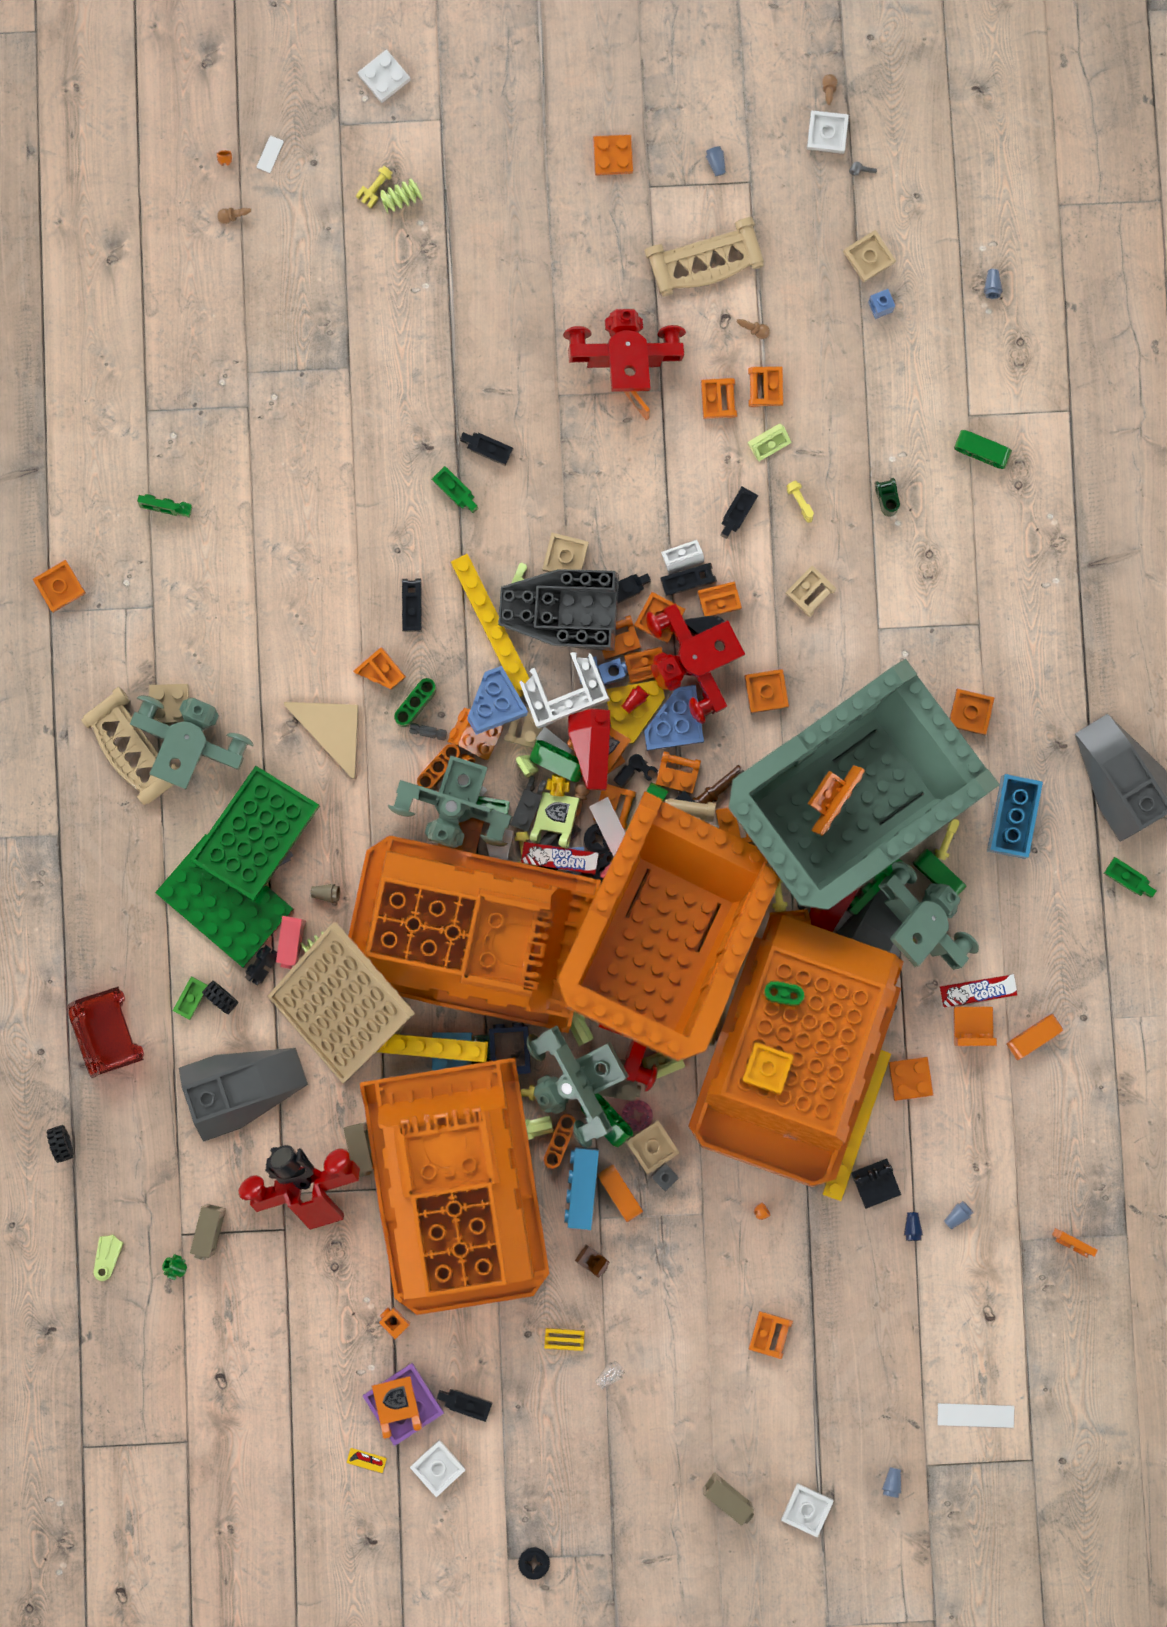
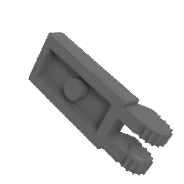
M532 775L526 789L522 793L510 823L511 826L527 832L540 804L541 795L546 781L542 780L537 794L531 792V787L535 782V776Z

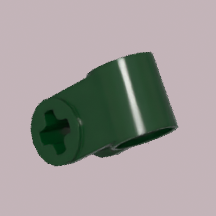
M894 477L890 478L889 481L880 483L876 481L874 485L881 511L885 516L892 517L900 507L896 481ZM886 503H893L895 505V509H888L886 507Z

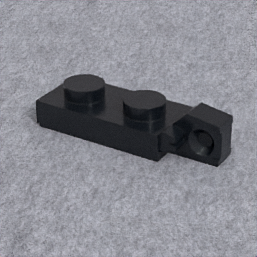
M463 432L460 438L461 442L468 445L467 449L504 466L507 465L513 451V447L479 432L478 434L474 432L472 436Z
M741 486L723 517L721 524L725 527L720 536L727 539L731 531L737 532L758 497L757 494Z
M648 573L640 577L635 574L620 580L618 603L644 590L643 585L651 582Z
M450 1389L449 1392L439 1390L437 1395L438 1400L446 1402L445 1407L449 1408V1410L486 1422L492 1406L491 1401L456 1389Z

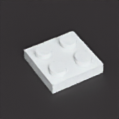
M387 49L357 72L358 76L381 103L411 80L410 76Z
M811 110L807 150L844 154L849 115Z
M440 1439L410 1466V1469L435 1497L442 1493L466 1470Z
M797 1483L781 1521L818 1537L834 1501Z

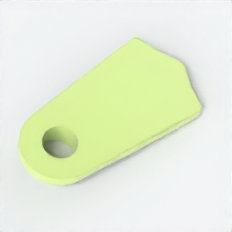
M114 1235L99 1237L94 1266V1276L99 1281H105L110 1278L123 1246V1242ZM101 1268L106 1271L104 1276L99 1273Z

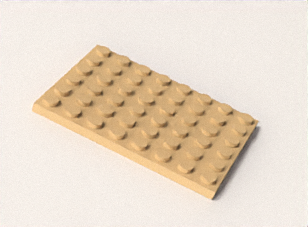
M336 922L327 928L268 995V998L343 1084L415 1014Z

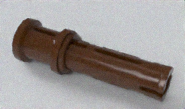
M736 765L734 769L712 787H706L701 795L697 798H692L693 801L703 804L716 802L718 796L730 787L733 779L743 773L744 770L736 774L741 769L739 765Z

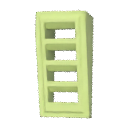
M530 755L516 758V763L525 778H529L539 771L536 764L529 759Z

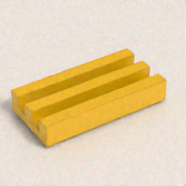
M545 1328L544 1348L583 1351L585 1330ZM549 1333L580 1335V1338L549 1336ZM548 1342H574L580 1343V1346L548 1344Z

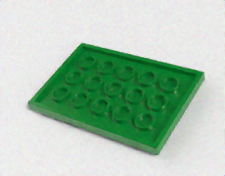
M255 765L190 861L255 902L320 808V805Z
M205 834L155 893L244 968L281 925L282 916L288 917L294 908L267 885L254 902L193 864L190 859L207 836Z

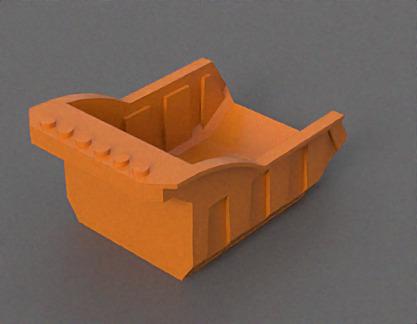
M770 915L762 939L758 937L753 939L688 1125L701 1148L810 1187L835 1180L871 1082L902 989L895 985L904 961L893 953L788 916ZM771 981L798 985L803 989L805 996L802 1003L798 1006L774 1003L766 999L764 995L765 986ZM772 989L770 991V993L774 996L778 994L777 990ZM795 993L790 994L791 999H797ZM755 1042L794 1056L781 1095L742 1082Z

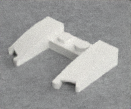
M576 652L570 653L583 688L551 701L547 699L535 668L530 670L533 676L526 683L520 681L521 688L538 729L586 708L595 707L610 701L592 654L588 655L589 658H579Z

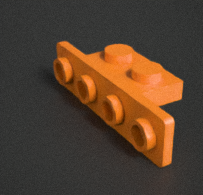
M852 766L844 780L833 772L828 771L808 802V805L821 814L813 826L812 832L823 836L829 830L831 822L840 813L842 805L851 796L853 788L861 781L865 771L863 768Z

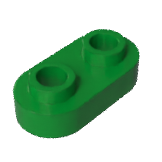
M778 981L769 982L764 989V995L768 1001L789 1006L800 1005L805 996L800 986ZM772 989L777 990L778 994L774 996L770 993V991ZM795 993L797 999H791L790 994Z

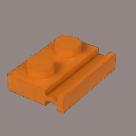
M735 581L698 590L704 616H716L742 609Z
M661 646L624 655L630 683L654 678L651 672V665L654 656L663 652Z

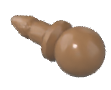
M832 74L826 75L822 80L823 91L826 93L825 99L828 105L832 103L833 93L836 91L837 78Z
M224 208L218 212L217 218L219 222L228 224L231 220L236 221V217L247 215L252 210L250 208L236 210Z
M744 319L736 320L741 327L750 330L751 334L756 335L759 339H766L770 334V329L765 324H759L758 322L753 324Z
M584 781L577 783L575 786L576 794L574 797L580 798L575 818L581 812L583 800H587L586 796L590 792V790H587Z

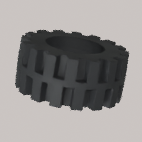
M211 981L202 992L209 1001L228 1015L239 1003L229 992L214 981Z
M60 1125L48 1129L47 1139L54 1160L60 1163L74 1158L72 1142L65 1126Z

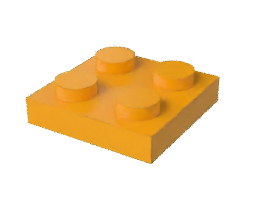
M755 1042L742 1082L781 1095L794 1056Z

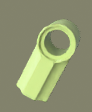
M574 1011L570 1029L578 1045L581 1046L594 1038L585 1022V1017Z
M550 1116L525 1120L528 1140L533 1139L535 1136L554 1132Z

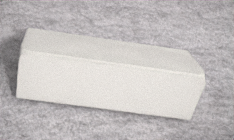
M697 540L661 552L669 574L705 561Z

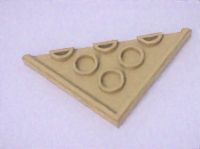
M284 702V706L352 779H355L358 705Z

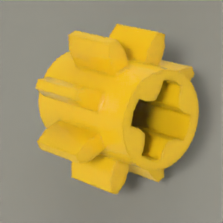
M553 774L552 779L548 778L546 789L550 790V794L553 796H564L565 792L570 790V781H566V778L558 774Z

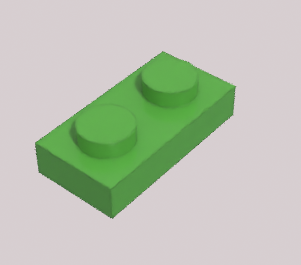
M191 976L172 1011L191 1020L204 996L202 992L208 985Z

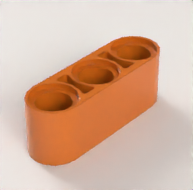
M447 744L418 776V786H422L421 780L423 778L429 777L431 784L425 788L432 790L445 775L450 759L446 755L447 751L451 748L457 751L455 757L460 758L461 753L458 746ZM442 763L444 770L439 773L435 772V764Z
M1052 1013L1007 1042L1006 1045L1016 1060H1020L1060 1034L1064 1029Z
M571 1114L562 1115L557 1123L544 1155V1164L548 1168H556L562 1161L573 1134V1125L570 1128H564L561 1122L564 1118L569 1117L574 1125L576 1120ZM563 1136L566 1141L565 1144L557 1146L554 1143L555 1137ZM548 1155H557L558 1162L553 1165L547 1162Z
M613 1164L597 1174L626 1222L643 1213L642 1208Z

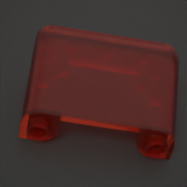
M119 986L74 1000L67 1005L68 1016L91 1078L102 1076L144 1060L142 1046L133 1043L121 1009L125 996L123 991L119 989Z

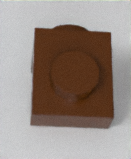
M588 1245L584 1246L575 1259L579 1265L592 1272L598 1278L606 1272L610 1263L603 1255Z

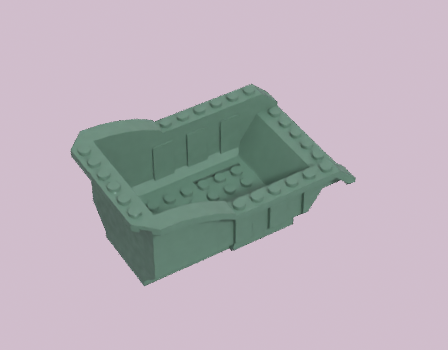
M905 658L797 736L734 778L728 808L798 904L828 910L1000 784L989 769L985 767ZM852 766L863 768L865 771L861 781L853 788L851 796L842 805L840 813L831 822L829 830L823 836L812 832L811 830L821 814L808 805V802L828 771L833 772L844 780Z

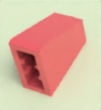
M282 916L276 962L281 963L280 967L292 969V965L294 966L298 962L301 950L300 943H302L306 920Z

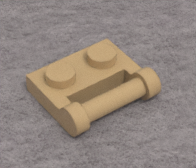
M812 565L785 594L808 617H811L814 614L813 611L830 593L833 594L837 589ZM822 584L825 589L807 605L804 601Z
M525 706L528 714L525 717L521 737H515L519 719L510 722L508 734L505 735L504 741L533 748L536 743V737L543 727L540 729L536 727L529 707Z

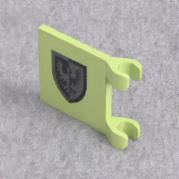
M543 792L534 828L530 834V840L533 843H540L542 830L560 833L562 835L559 839V845L562 848H569L580 798L565 795L553 796L548 792Z

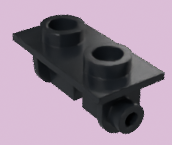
M267 945L264 948H260L254 964H250L246 970L245 978L250 982L252 980V983L257 986L263 983L269 973L263 969L264 966L272 968L277 958V951L274 949L271 951V948Z

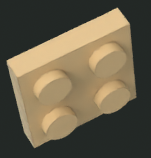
M876 230L843 251L863 283L896 263V259Z
M551 533L542 571L551 572L557 569L582 570L589 542Z
M149 685V696L157 699L164 706V710L158 708L154 720L163 724L184 722L179 709L183 700L189 699V685Z
M658 1120L626 1141L647 1175L680 1153Z

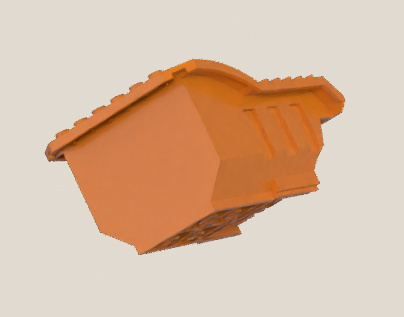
M644 791L557 978L566 1008L676 1061L705 1052L725 1008L737 974L781 879L756 846L665 803L662 799Z
M389 835L366 850L348 937L358 946L360 951L371 961L373 966L384 976L400 997L549 1029L558 1026L560 1032L569 1033L574 1011L566 1008L557 978L598 892L601 880Z
M515 1058L359 1083L365 1108L379 1211L387 1248L394 1298L416 1315L534 1296L550 1274Z

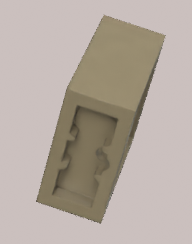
M366 1122L343 1128L350 1160L354 1161L360 1168L359 1177L370 1175L374 1169Z
M210 1204L201 1207L190 1254L195 1255L194 1258L206 1260V1258L215 1255L226 1208Z
M714 1472L703 1486L704 1495L741 1526L744 1523H748L754 1516V1513H752L754 1511L752 1503Z

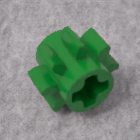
M176 1254L173 1255V1258L167 1257L162 1265V1269L165 1271L163 1274L172 1280H176L177 1276H184L187 1270L186 1260Z

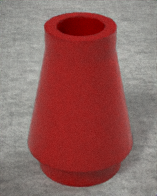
M639 685L636 688L633 687L621 707L630 714L634 709L647 701L649 694Z

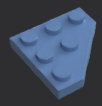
M502 666L484 673L467 720L476 735L525 717L528 714L525 705Z
M696 685L675 689L644 731L647 751L704 742L702 724L693 718L689 709L690 698L694 697L698 701Z

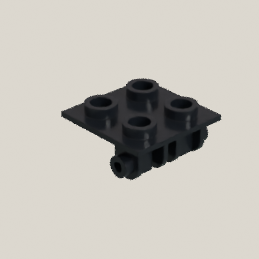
M887 1158L851 1172L865 1209L902 1195L894 1177L892 1166Z

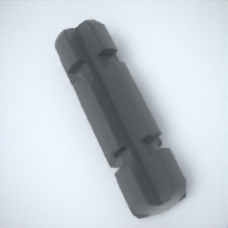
M411 723L409 732L411 734L417 735L418 733L420 736L446 740V730H437V728L425 725L419 726L416 723Z

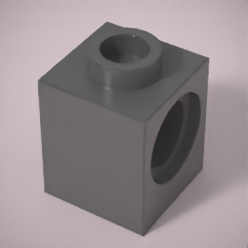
M666 1163L651 1175V1178L665 1192L679 1179L677 1174Z

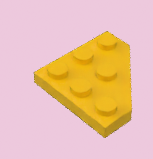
M656 680L606 689L610 701H607L608 710H610L611 728L631 739L629 744L636 741L665 699L664 690L658 686ZM639 685L649 696L646 702L629 714L621 705L625 702L633 687L636 688Z

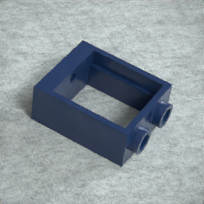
M512 1023V1027L505 1028V1024L493 1025V1029H489L491 1061H496L494 1033L523 1032L525 1065L517 1066L518 1074L531 1073L530 1052L526 1043L529 1035L528 1026H524V1023Z

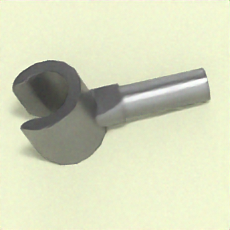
M854 162L849 170L850 174L856 176L859 175L860 171L877 173L876 168L865 167L860 162Z

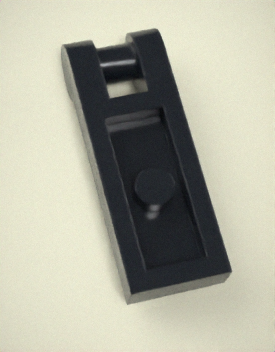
M707 563L660 577L665 596L717 582L716 576H713L712 564ZM704 572L706 578L701 579L699 573Z
M416 578L415 580L402 579L403 632H422L421 578ZM408 588H415V593H408Z

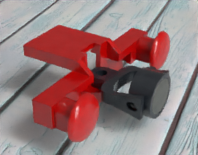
M283 1145L271 1148L270 1152L272 1154L266 1161L265 1171L269 1174V1178L276 1179L274 1186L265 1187L263 1178L253 1175L246 1178L238 1190L239 1197L245 1201L250 1200V1206L256 1212L287 1203V1206L311 1230L344 1220L343 1211L325 1191L359 1181L360 1168L354 1161L350 1160L347 1150L336 1149L325 1158L323 1164L324 1171H320L314 1168V1165L301 1148L297 1149L296 1152L291 1146ZM311 1183H313L312 1200L303 1202L301 1200V1191L309 1189Z

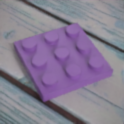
M412 1362L382 1383L408 1376L411 1377L423 1428L444 1414V1411ZM371 1389L363 1395V1398L380 1423L373 1390ZM411 1418L389 1423L392 1433L389 1439L394 1446L417 1432L413 1429Z

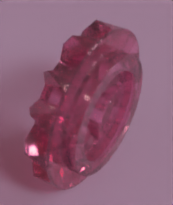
M635 1100L630 1101L624 1106L622 1118L631 1127L632 1131H642L651 1124L653 1113L646 1102ZM634 1107L638 1112H645V1114H643L640 1117V1124L636 1120V1118L629 1119V1117H632V1115H634Z

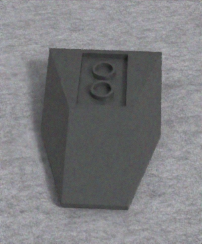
M557 569L501 586L498 625L553 646L614 651L619 574L616 571Z

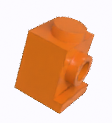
M395 1307L391 1310L387 1308L380 1315L382 1319L379 1323L394 1339L410 1325V1322ZM392 1317H395L397 1319L396 1324H392L390 1322V1319Z

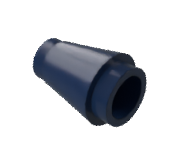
M918 1212L907 1213L904 1230L906 1241L922 1240L923 1232Z

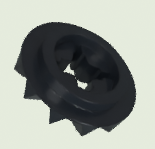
M598 824L590 826L584 834L585 847L590 852L598 853V855L607 853L610 849L605 838L602 840L603 847L598 842L592 844L596 839L594 832L599 834V836L603 834Z
M532 1547L527 1548L521 1553L518 1567L524 1577L537 1580L545 1576L549 1570V1556L543 1549ZM534 1555H536V1561L542 1564L536 1565L534 1571H532V1565L528 1561H532Z

